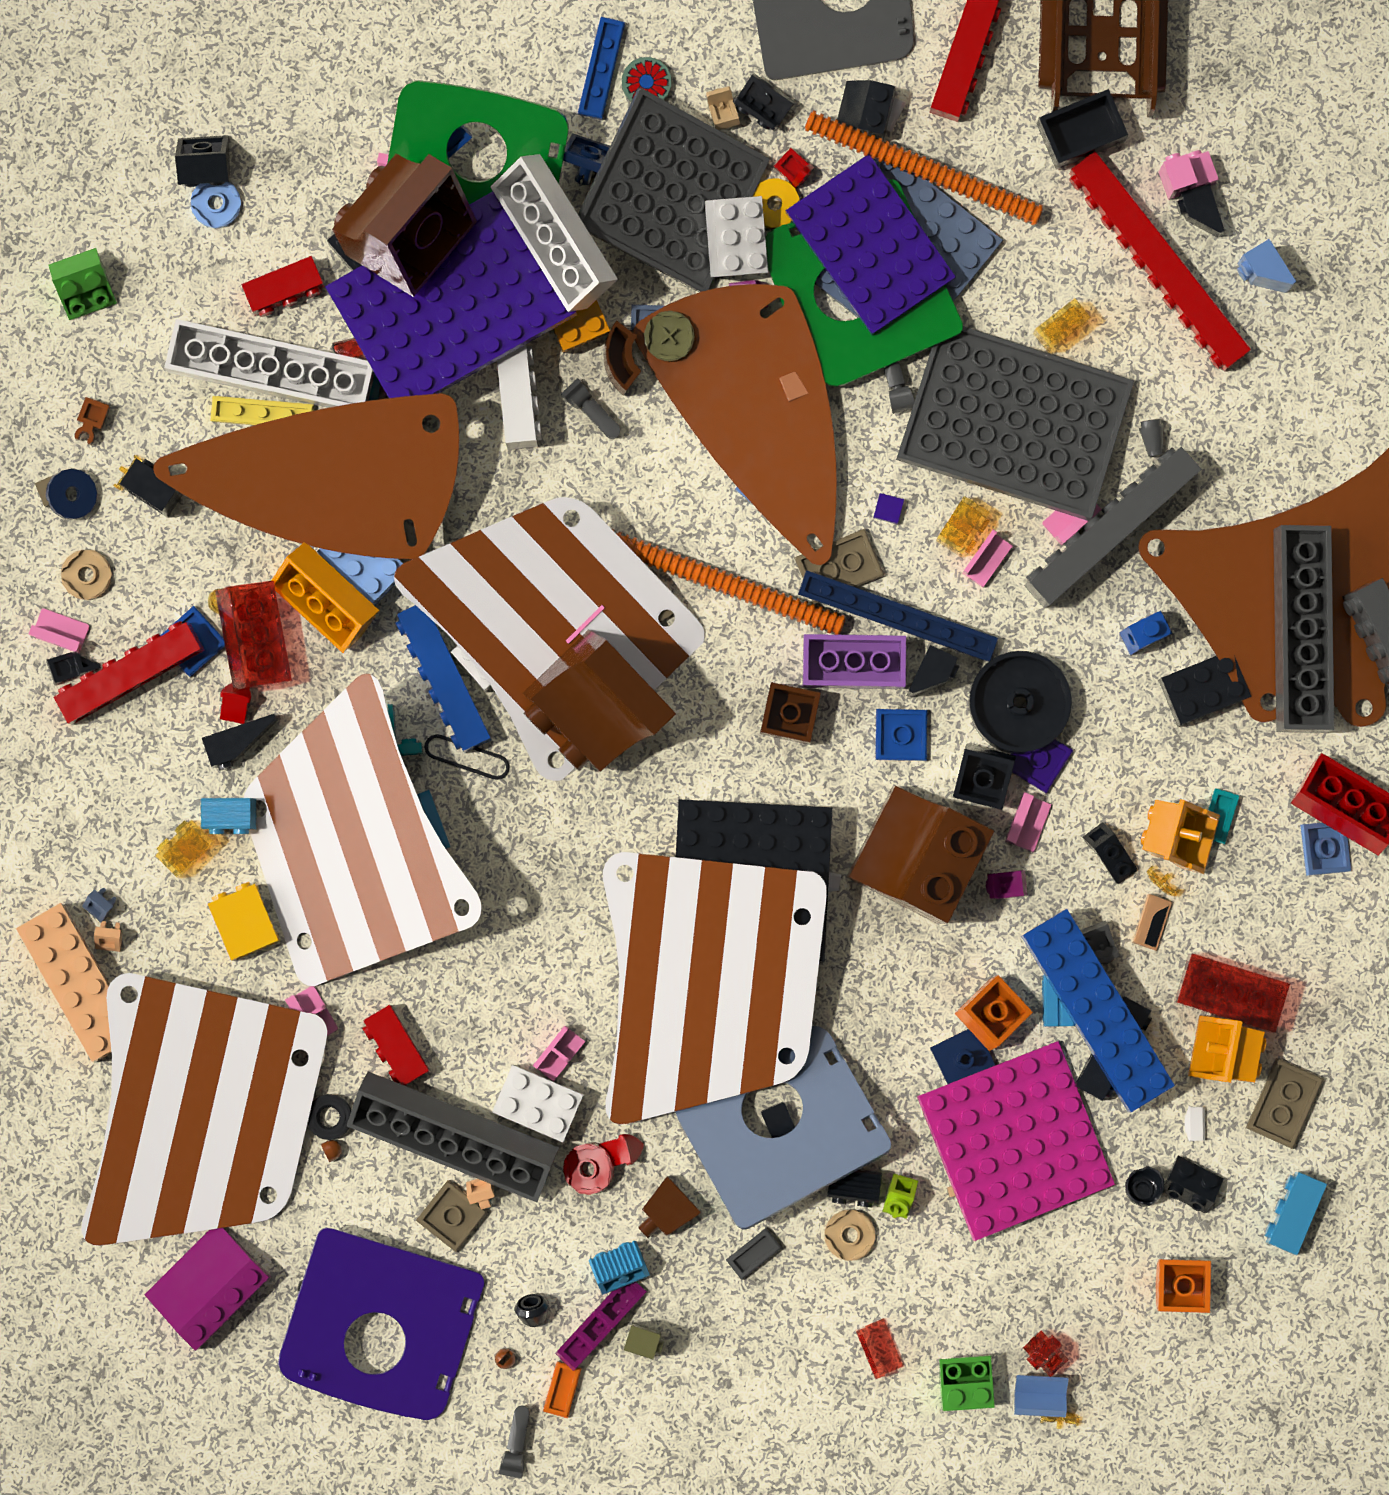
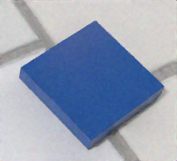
M195 606L191 607L175 622L190 623L205 651L179 665L189 677H192L228 644ZM169 629L163 632L161 636L169 632Z
M876 709L875 760L927 761V710Z

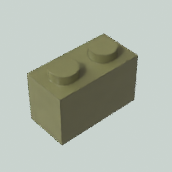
M632 1323L624 1351L653 1360L655 1354H661L665 1339L660 1338V1331Z

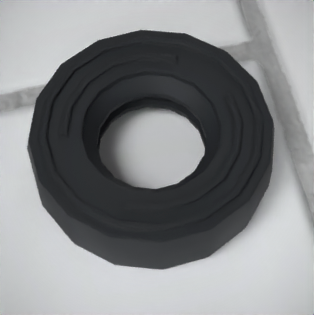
M326 1094L319 1096L312 1101L307 1123L308 1127L314 1135L321 1139L333 1140L340 1138L350 1128L347 1127V1123L351 1114V1107L345 1099L338 1095ZM326 1107H333L339 1113V1121L333 1127H326L320 1122V1113Z

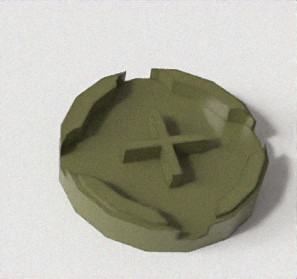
M674 311L660 312L646 325L644 332L645 345L649 352L659 360L666 362L678 361L687 356L693 348L695 341L694 328L691 322L681 313Z

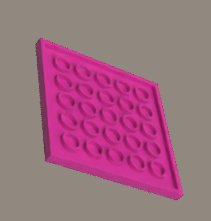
M1059 1041L917 1096L973 1241L1115 1185L1078 1089L1075 1087L1074 1079Z

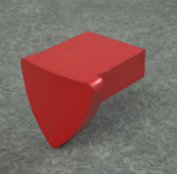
M792 148L774 165V168L795 189L807 180L815 168Z
M239 680L228 684L221 690L220 719L244 724L247 718L248 704L251 702V691L246 683Z
M621 1134L617 1139L599 1144L610 1154L614 1166L624 1163L626 1165L633 1164L640 1157L644 1147L642 1141L630 1134Z

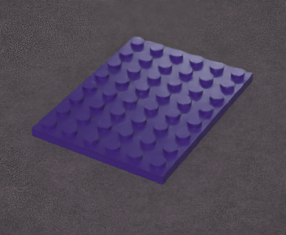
M494 192L470 204L477 223L414 297L364 266L356 268L325 286L389 398L439 394L577 316L576 311L568 312Z

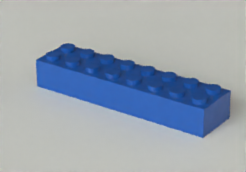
M1068 909L1061 911L1021 936L1127 1112L1135 1111L1175 1086Z

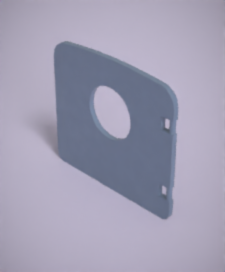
M812 1026L809 1053L804 1066L795 1077L783 1082L798 1092L803 1104L801 1119L797 1126L788 1134L777 1138H765L753 1133L746 1126L742 1116V1106L749 1092L675 1111L678 1121L736 1226L740 1229L746 1230L883 1157L891 1150L890 1138L834 1040L825 1029L819 1026ZM783 1048L778 1053V1059L782 1064H790L795 1059V1053L791 1048ZM832 1051L838 1062L830 1066L825 1054ZM869 1117L876 1129L870 1132L867 1131L862 1122Z

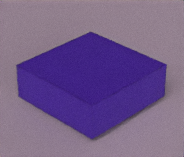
M880 493L873 518L898 525L904 499Z

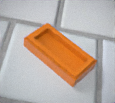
M556 1362L543 1412L568 1418L582 1368L577 1367L573 1371L565 1363Z

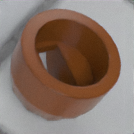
M329 1140L321 1144L329 1163L341 1155V1145L337 1141Z
M508 1348L500 1349L495 1355V1363L501 1369L511 1368L516 1360L514 1352ZM506 1353L510 1354L511 1357L505 1362L504 1365L499 1363L500 1360H502L505 1357Z

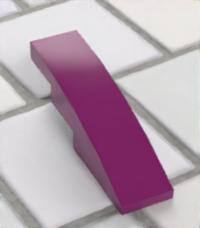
M637 1282L612 1291L555 1354L574 1371L647 1291Z

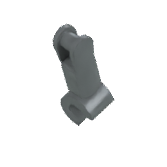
M899 362L885 367L884 373L889 390H891L889 391L892 413L912 409L915 402L914 397L908 386L903 387L905 382Z
M579 378L561 393V396L574 408L580 409L583 407L581 411L598 426L606 437L615 439L619 436V425L608 416L606 411L594 399L589 400L592 395Z
M524 1405L518 1406L514 1411L507 1449L510 1451H504L498 1471L499 1475L521 1479L523 1477L524 1454L519 1453L523 1452L527 1433L526 1428L530 1415L529 1409Z

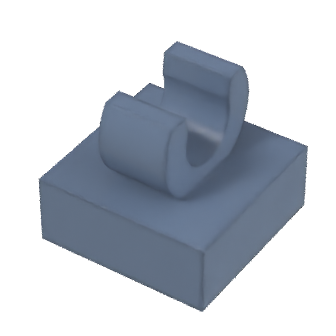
M105 888L100 889L98 892L94 889L87 896L82 906L100 923L108 917L116 901V897L109 901L103 897L106 892Z

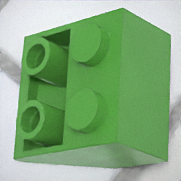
M96 248L48 264L53 284L69 320L117 304L104 265Z
M991 1355L939 1359L942 1411L995 1408Z

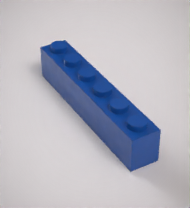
M416 605L398 613L399 621L395 622L401 636L407 635L410 644L406 646L412 658L418 657L421 666L417 669L423 681L429 680L433 688L428 690L434 704L440 703L443 712L439 714L445 727L450 725L454 732V735L450 737L456 749L462 748L463 752L466 753L491 741L492 739L435 622Z

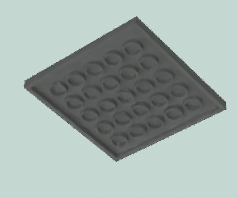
M638 88L578 216L588 232L594 237L697 292L706 291L709 289L714 277H711L705 201L752 197L770 158L643 88Z

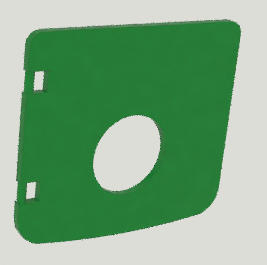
M415 80L408 83L400 92L387 164L395 154L419 164L430 154L452 167L470 205L493 192L491 186L521 156L540 154L559 184L569 124L566 117L559 110L532 101L467 86ZM480 122L490 125L504 139L507 149L505 165L496 176L488 180L474 181L464 178L450 164L447 154L448 141L452 133L466 123ZM551 143L560 144L557 158L549 156Z
M888 179L913 215L900 184L894 179ZM793 222L773 229L765 237L767 267L774 285L788 287L794 292L813 338L825 384L829 386L839 387L956 337L962 331V320L946 286L874 335H871L859 317L850 321L832 319L819 309L814 298L815 282L825 268L801 234L794 237L791 236L789 230L795 227ZM779 298L783 306L784 300L782 298Z

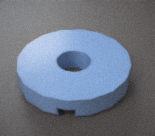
M225 182L222 185L200 183L192 192V213L206 227L215 229L226 227L234 222L240 213V194L230 182ZM218 196L223 200L222 206L216 210L209 207L210 199Z

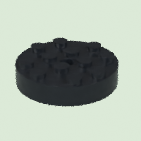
M1029 651L1007 652L990 660L975 677L969 695L970 717L978 734L992 747L1010 754H1030L1052 744L1063 732L1070 717L1072 706L1071 690L1062 671L1048 658ZM1016 697H1023L1027 701V706L1025 708H1017L1014 706L1013 700Z

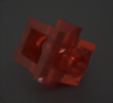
M1042 1330L1023 1347L1029 1355L1026 1360L1036 1370L1041 1367L1049 1377H1052L1069 1360L1060 1350L1063 1345L1053 1335L1048 1338Z

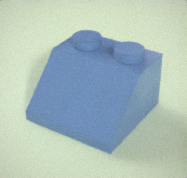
M1270 239L1243 254L1237 263L1239 266L1237 271L1244 281L1248 280L1250 285L1286 293L1296 283V280Z

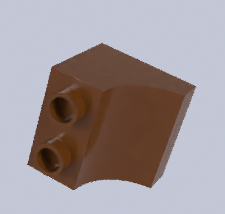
M395 154L386 166H378L371 172L366 183V189L353 204H345L338 211L332 230L346 256L414 297L477 223V220L452 167L430 154L421 164Z
M589 629L523 692L532 703L523 714L542 734L545 735L550 729L555 727L567 739L558 750L578 771L590 763L601 772L628 748L644 738L654 736L676 715L672 708L606 639Z
M892 786L846 878L936 924H948L995 831L949 807L935 804L900 787Z

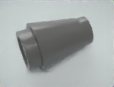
M1161 419L1141 421L1139 431L1148 456L1162 455L1164 424L1161 425Z

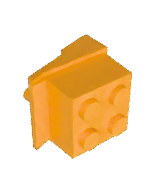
M1180 799L1179 804L1155 800V804L1151 805L1148 811V820H1150L1148 829L1143 831L1141 837L1142 849L1152 856L1172 862L1181 869L1205 874L1220 815Z
M1199 1016L1188 1076L1229 1083L1232 1080L1255 1083L1256 1078L1260 1077L1262 1064L1259 1063L1260 1054L1266 1048L1265 1032L1243 1027L1242 1021Z

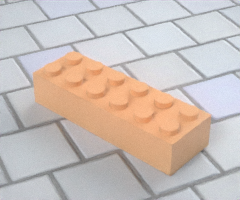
M59 903L17 927L16 930L92 1062H97L112 1053L106 999L110 984L65 905Z

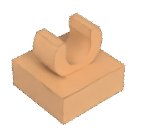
M102 921L100 927L95 928V949L121 951L122 935L118 922H116L114 929L106 928V921Z
M479 1179L466 1182L469 1203L478 1202L481 1210L491 1207L489 1200L495 1197L494 1185Z

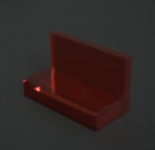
M884 1318L855 1330L875 1379L903 1367Z

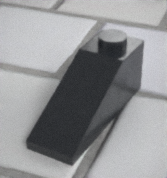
M274 713L202 737L211 767H218L219 771L233 767L232 762L239 760L278 721L277 715Z

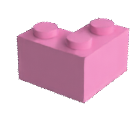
M1197 150L1182 156L1180 153L1172 154L1165 158L1166 161L1163 162L1159 170L1168 200L1179 197L1181 192L1207 184L1215 185L1219 180L1209 151L1202 153L1201 150Z

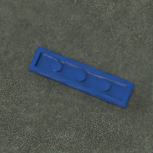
M600 17L578 115L598 120L603 119L625 22Z

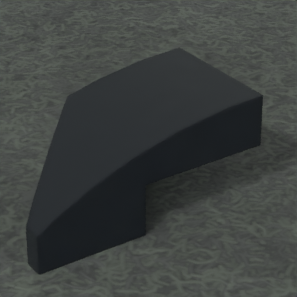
M69 652L46 660L54 685L101 668L99 663H94L77 652Z

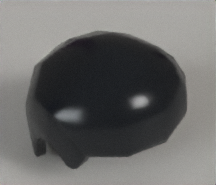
M1150 1166L1134 1170L1125 1182L1126 1195L1132 1203L1138 1206L1148 1207L1154 1205L1164 1194V1178L1158 1170Z

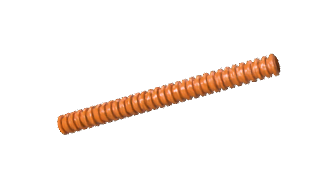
M815 110L809 115L805 125L806 132H809V130L813 131V135L820 134V138L825 136L828 141L832 139L835 141V144L841 143L842 147L849 146V150L854 148L857 153L863 152L864 156L870 154L873 160L878 158V162L885 161L886 165L892 164L895 169L899 167L902 172L907 170V174L914 173L915 177L921 176L924 181L928 179L931 184L936 182V185L939 187L943 185L944 189L950 188L953 193L957 191L960 196L965 194L966 198L972 197L975 202L979 200L982 205L986 203L989 208L994 206L995 210L1001 209L1004 214L1008 212L1011 217L1015 215L1018 220L1022 218L1025 223L1030 221L1033 226L1040 219L1043 211L1042 204L1037 206L1034 201L1030 203L1027 198L1021 199L1020 195L1013 196V192L1008 194L1005 189L1001 191L998 186L992 187L991 183L984 184L985 181H977V177L972 179L969 174L963 175L962 171L955 172V168L948 169V165L943 167L940 162L934 163L933 159L927 160L924 155L919 157V153L912 154L911 150L905 151L902 146L898 148L895 143L890 145V141L883 142L882 138L876 139L873 134L869 136L866 131L861 133L860 129L854 130L851 125L847 127L844 122L840 124L837 119L832 121L831 117L825 118L822 113L818 115Z
M620 531L616 533L644 564H649V567L656 566V570L664 569V573L669 571L673 576L677 574L678 578L685 577L686 581L691 579L694 584L699 582L702 587L707 585L710 590L715 588L716 592L723 591L724 595L727 593L731 594L730 597L734 598L736 596L740 601L744 599L745 603L753 602V606L758 604L761 609L766 607L769 612L774 610L775 614L782 613L783 617L788 615L791 620L796 618L799 623L804 621L805 625L812 624L813 628H816V626L820 627L821 631L825 629L829 634L833 632L835 635H840L846 620L843 614L839 616L838 612L830 613V609L822 610V606L817 608L813 603L809 605L808 601L801 602L800 598H797V600L793 599L792 595L787 597L784 592L779 594L776 589L771 591L770 587H767V589L763 588L762 584L758 586L754 581L750 583L746 578L742 580L741 576L733 577V573L728 575L725 570L720 572L717 567L712 569L711 565L704 566L703 562L698 564L695 559L690 561L687 556L682 558L681 554L674 555L673 551H670V553L666 552L667 549L663 548L661 550L657 545L653 547L652 543L645 544L644 540L639 542L636 537L631 539L628 534L623 536Z

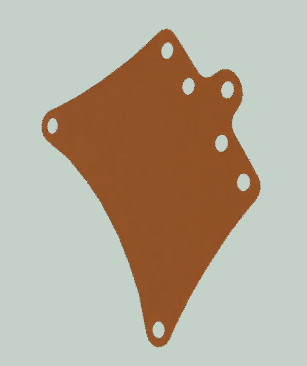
M1389 448L1365 470L1335 489L1310 502L1276 515L1238 525L1199 531L1151 530L1142 536L1138 546L1142 559L1178 599L1218 659L1229 658L1232 660L1233 669L1228 673L1232 682H1238L1236 657L1252 696L1242 700L1247 712L1256 721L1269 722L1276 719V708L1267 711L1262 708L1260 700L1267 693L1273 694L1276 697L1273 529L1280 525L1331 526L1334 706L1345 721L1353 726L1364 727L1371 725L1384 715L1386 709L1385 684L1381 682L1377 671L1379 669L1375 661H1372L1367 655V645L1364 639H1361L1355 631L1354 625L1356 623L1352 615L1349 616L1343 607L1344 600L1342 596L1381 578L1384 579L1389 589ZM1153 539H1159L1164 543L1165 550L1160 556H1152L1148 551V544ZM1362 699L1368 700L1373 708L1371 714L1366 717L1358 715L1355 709L1357 702Z

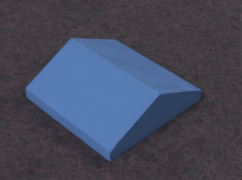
M1324 823L1300 825L1306 876L1351 871L1348 838Z

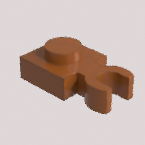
M85 397L77 421L83 423V426L76 430L75 439L79 441L83 433H88L89 439L87 443L92 445L95 441L93 431L95 428L102 430L111 408L110 405Z

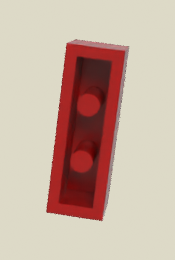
M312 255L241 284L254 316L260 315V317L274 313V308L281 305L284 308L290 307L298 302V298L307 296V298L317 296L321 293L320 289L325 288Z
M391 1005L384 1007L363 1020L366 1026L362 1027L369 1040L374 1039L379 1048L375 1049L383 1063L387 1061L392 1070L388 1071L394 1082L406 1086L430 1071Z

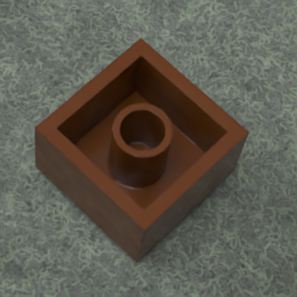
M771 682L760 734L810 745L821 693Z

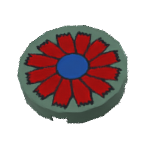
M641 57L632 61L625 68L622 75V90L625 97L632 102L637 89L643 88L665 100L671 90V75L668 68L660 60L652 57Z

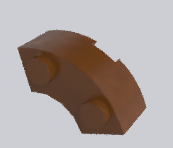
M616 320L607 336L603 358L610 382L624 396L640 375L641 370L635 364L632 356V344L636 335Z

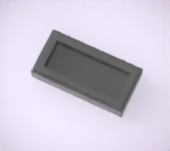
M765 1228L729 1256L726 1261L742 1280L778 1252L781 1246Z

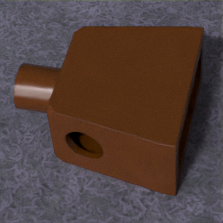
M667 1176L642 1208L648 1218L638 1228L647 1238L658 1229L667 1236L699 1215L701 1211Z

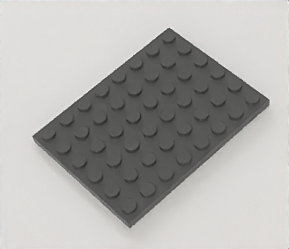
M963 326L959 335L932 347L896 460L1090 521L1096 507L1134 380Z

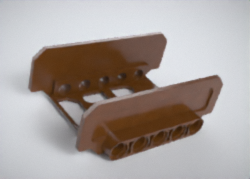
M1040 0L1042 6H1040L1041 31L1039 35L1040 56L1038 79L1040 81L1038 80V89H1051V112L1058 110L1060 96L1090 97L1097 94L1067 92V80L1074 72H1127L1135 81V94L1111 93L1112 98L1146 99L1147 117H1152L1156 110L1157 92L1165 93L1168 0H1132L1137 6L1136 27H1119L1120 4L1124 0H1113V16L1093 15V0H1084L1087 6L1086 26L1069 25V5L1072 0ZM1069 36H1086L1085 59L1079 64L1071 62L1068 57ZM1119 38H1136V59L1131 65H1123L1119 61ZM1100 52H1104L1106 54L1105 60H1100L1098 58V54Z

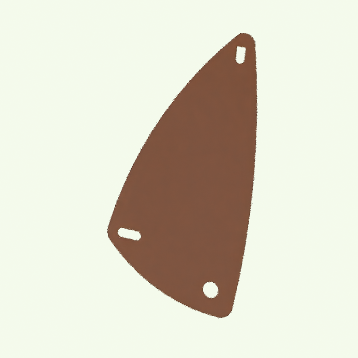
M767 284L720 287L679 299L640 320L633 330V333L636 335L635 342L665 392L707 451L757 510L801 554L815 565H822L828 562L832 553L836 515L837 478L834 432L820 361L806 319L794 292L785 286ZM776 298L784 300V305L767 318L760 316L761 309ZM674 311L681 313L691 322L694 328L695 341L693 348L687 356L678 361L666 362L659 360L649 352L645 345L644 332L646 325L660 312ZM796 372L808 394L788 401L779 378ZM809 534H815L823 544V547L816 552L807 541Z
M439 393L371 400L300 413L226 433L160 457L154 464V474L159 480L199 504L246 526L301 544L305 542L312 547L354 555L415 559L424 555L443 521L453 492L459 458L457 406L449 395ZM427 415H435L439 419L440 427L436 432L430 433L424 430L422 421ZM176 464L186 465L187 471L184 474L170 476L168 466ZM406 519H411L414 523L417 544L413 547L407 544L404 530V521Z

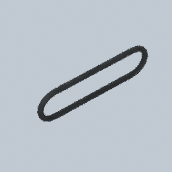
M435 734L427 738L425 742V752L432 759L495 780L503 779L509 772V762L502 755L478 747L473 749L504 761L506 765L505 772L500 776H494L435 756L429 752L428 744L432 739L440 738L453 743L449 737Z

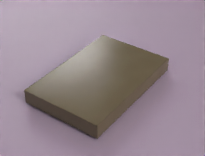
M865 529L833 541L831 557L825 564L815 565L803 554L794 557L802 578L807 570L856 588L884 576ZM812 600L813 604L819 603L815 600Z
M1276 1058L1245 1128L1293 1149L1324 1079Z

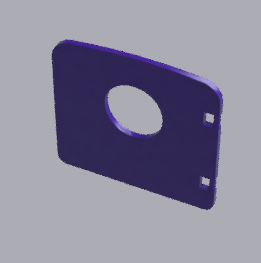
M322 1228L317 1234L279 1353L278 1365L280 1371L290 1381L356 1405L421 1420L434 1419L443 1412L447 1405L475 1310L484 1287V1279L481 1274L475 1271L333 1228ZM464 1297L472 1299L468 1314L460 1312ZM374 1312L384 1313L394 1318L403 1330L405 1337L403 1354L396 1365L385 1372L377 1374L362 1372L355 1368L346 1356L344 1349L346 1332L349 1326L360 1316ZM440 1374L448 1376L444 1390L436 1388Z

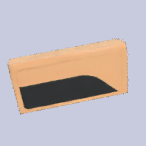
M1147 894L1132 943L1157 951L1172 902Z

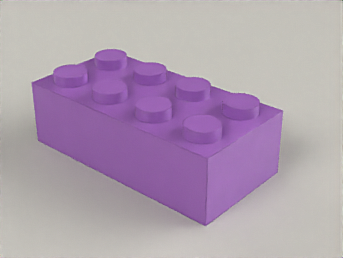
M804 634L802 688L905 689L906 636Z

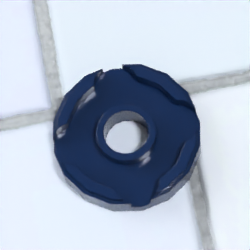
M72 468L62 470L52 476L47 484L46 499L53 513L61 518L73 520L84 517L91 512L96 504L97 490L95 483L82 470ZM69 487H73L77 492V498L74 501L68 500L65 495Z

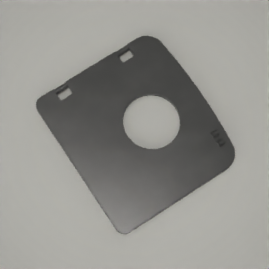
M752 0L764 71L771 80L897 61L904 58L913 46L910 0H869L863 7L851 12L835 11L826 6L821 0Z

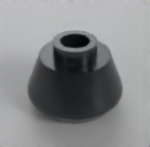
M528 1294L518 1300L514 1311L524 1325L538 1327L547 1318L549 1302L539 1294Z

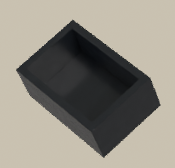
M1109 89L1041 116L1037 121V127L1056 170L1084 159L1094 151L1098 153L1123 143L1128 137V132Z
M1217 656L1158 680L1177 727L1252 697L1236 657L1235 664L1238 682H1232L1228 675L1233 669L1232 660L1229 658L1219 660Z

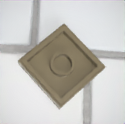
M447 1180L416 1221L453 1251L457 1252L488 1211L485 1209L481 1210L478 1203L470 1204L467 1195Z

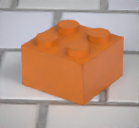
M996 975L989 979L954 1014L990 1051L999 1047L1033 1012L999 975Z

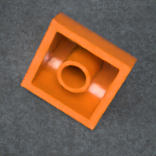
M1158 1259L1156 1268L1157 1311L1210 1313L1211 1261Z

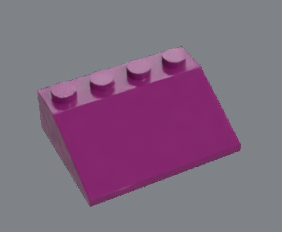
M217 1228L207 1231L144 1295L173 1329L197 1351L272 1276L225 1228Z

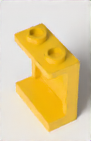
M250 882L235 887L237 892L227 895L226 892L217 894L212 897L213 902L208 903L231 961L280 942L258 891L259 888L256 884L251 885Z

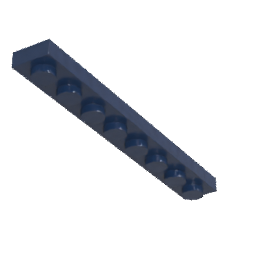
M807 570L798 591L800 596L987 662L991 660L998 640L997 637Z

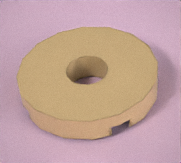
M94 550L75 551L67 557L62 565V584L67 592L77 599H96L104 594L111 584V566L103 555ZM83 568L92 569L93 577L90 581H81L79 573Z
M842 1210L834 1214L827 1222L824 1231L825 1243L829 1251L837 1258L846 1261L858 1260L866 1256L872 1249L875 1241V1228L871 1220L864 1213L856 1210ZM846 1228H854L857 1231V1239L854 1242L848 1243L844 1241L842 1234Z

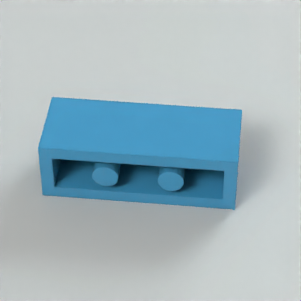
M1295 1172L1294 1176L1289 1175L1284 1189L1287 1190L1285 1198L1278 1200L1274 1210L1277 1213V1217L1274 1223L1270 1222L1264 1234L1265 1237H1268L1266 1243L1291 1254L1298 1255L1327 1184L1300 1172Z

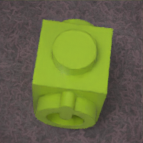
M894 1173L882 1212L889 1213L893 1218L902 1217L907 1219L915 1197L918 1180Z

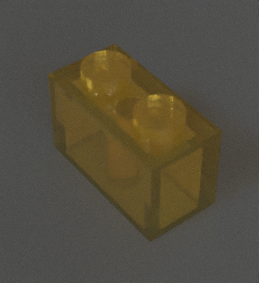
M1074 298L1039 325L1033 334L1046 351L1050 353L1086 325L1091 317Z
M964 496L937 537L936 542L962 557L964 552L970 554L977 543L973 538L978 531L983 533L991 521L987 518L990 512Z
M184 820L175 829L177 834L171 840L165 839L156 848L159 852L155 856L177 878H180L215 843L193 820L189 822Z

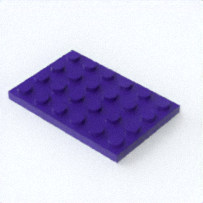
M870 154L785 211L871 335L883 329L956 278Z

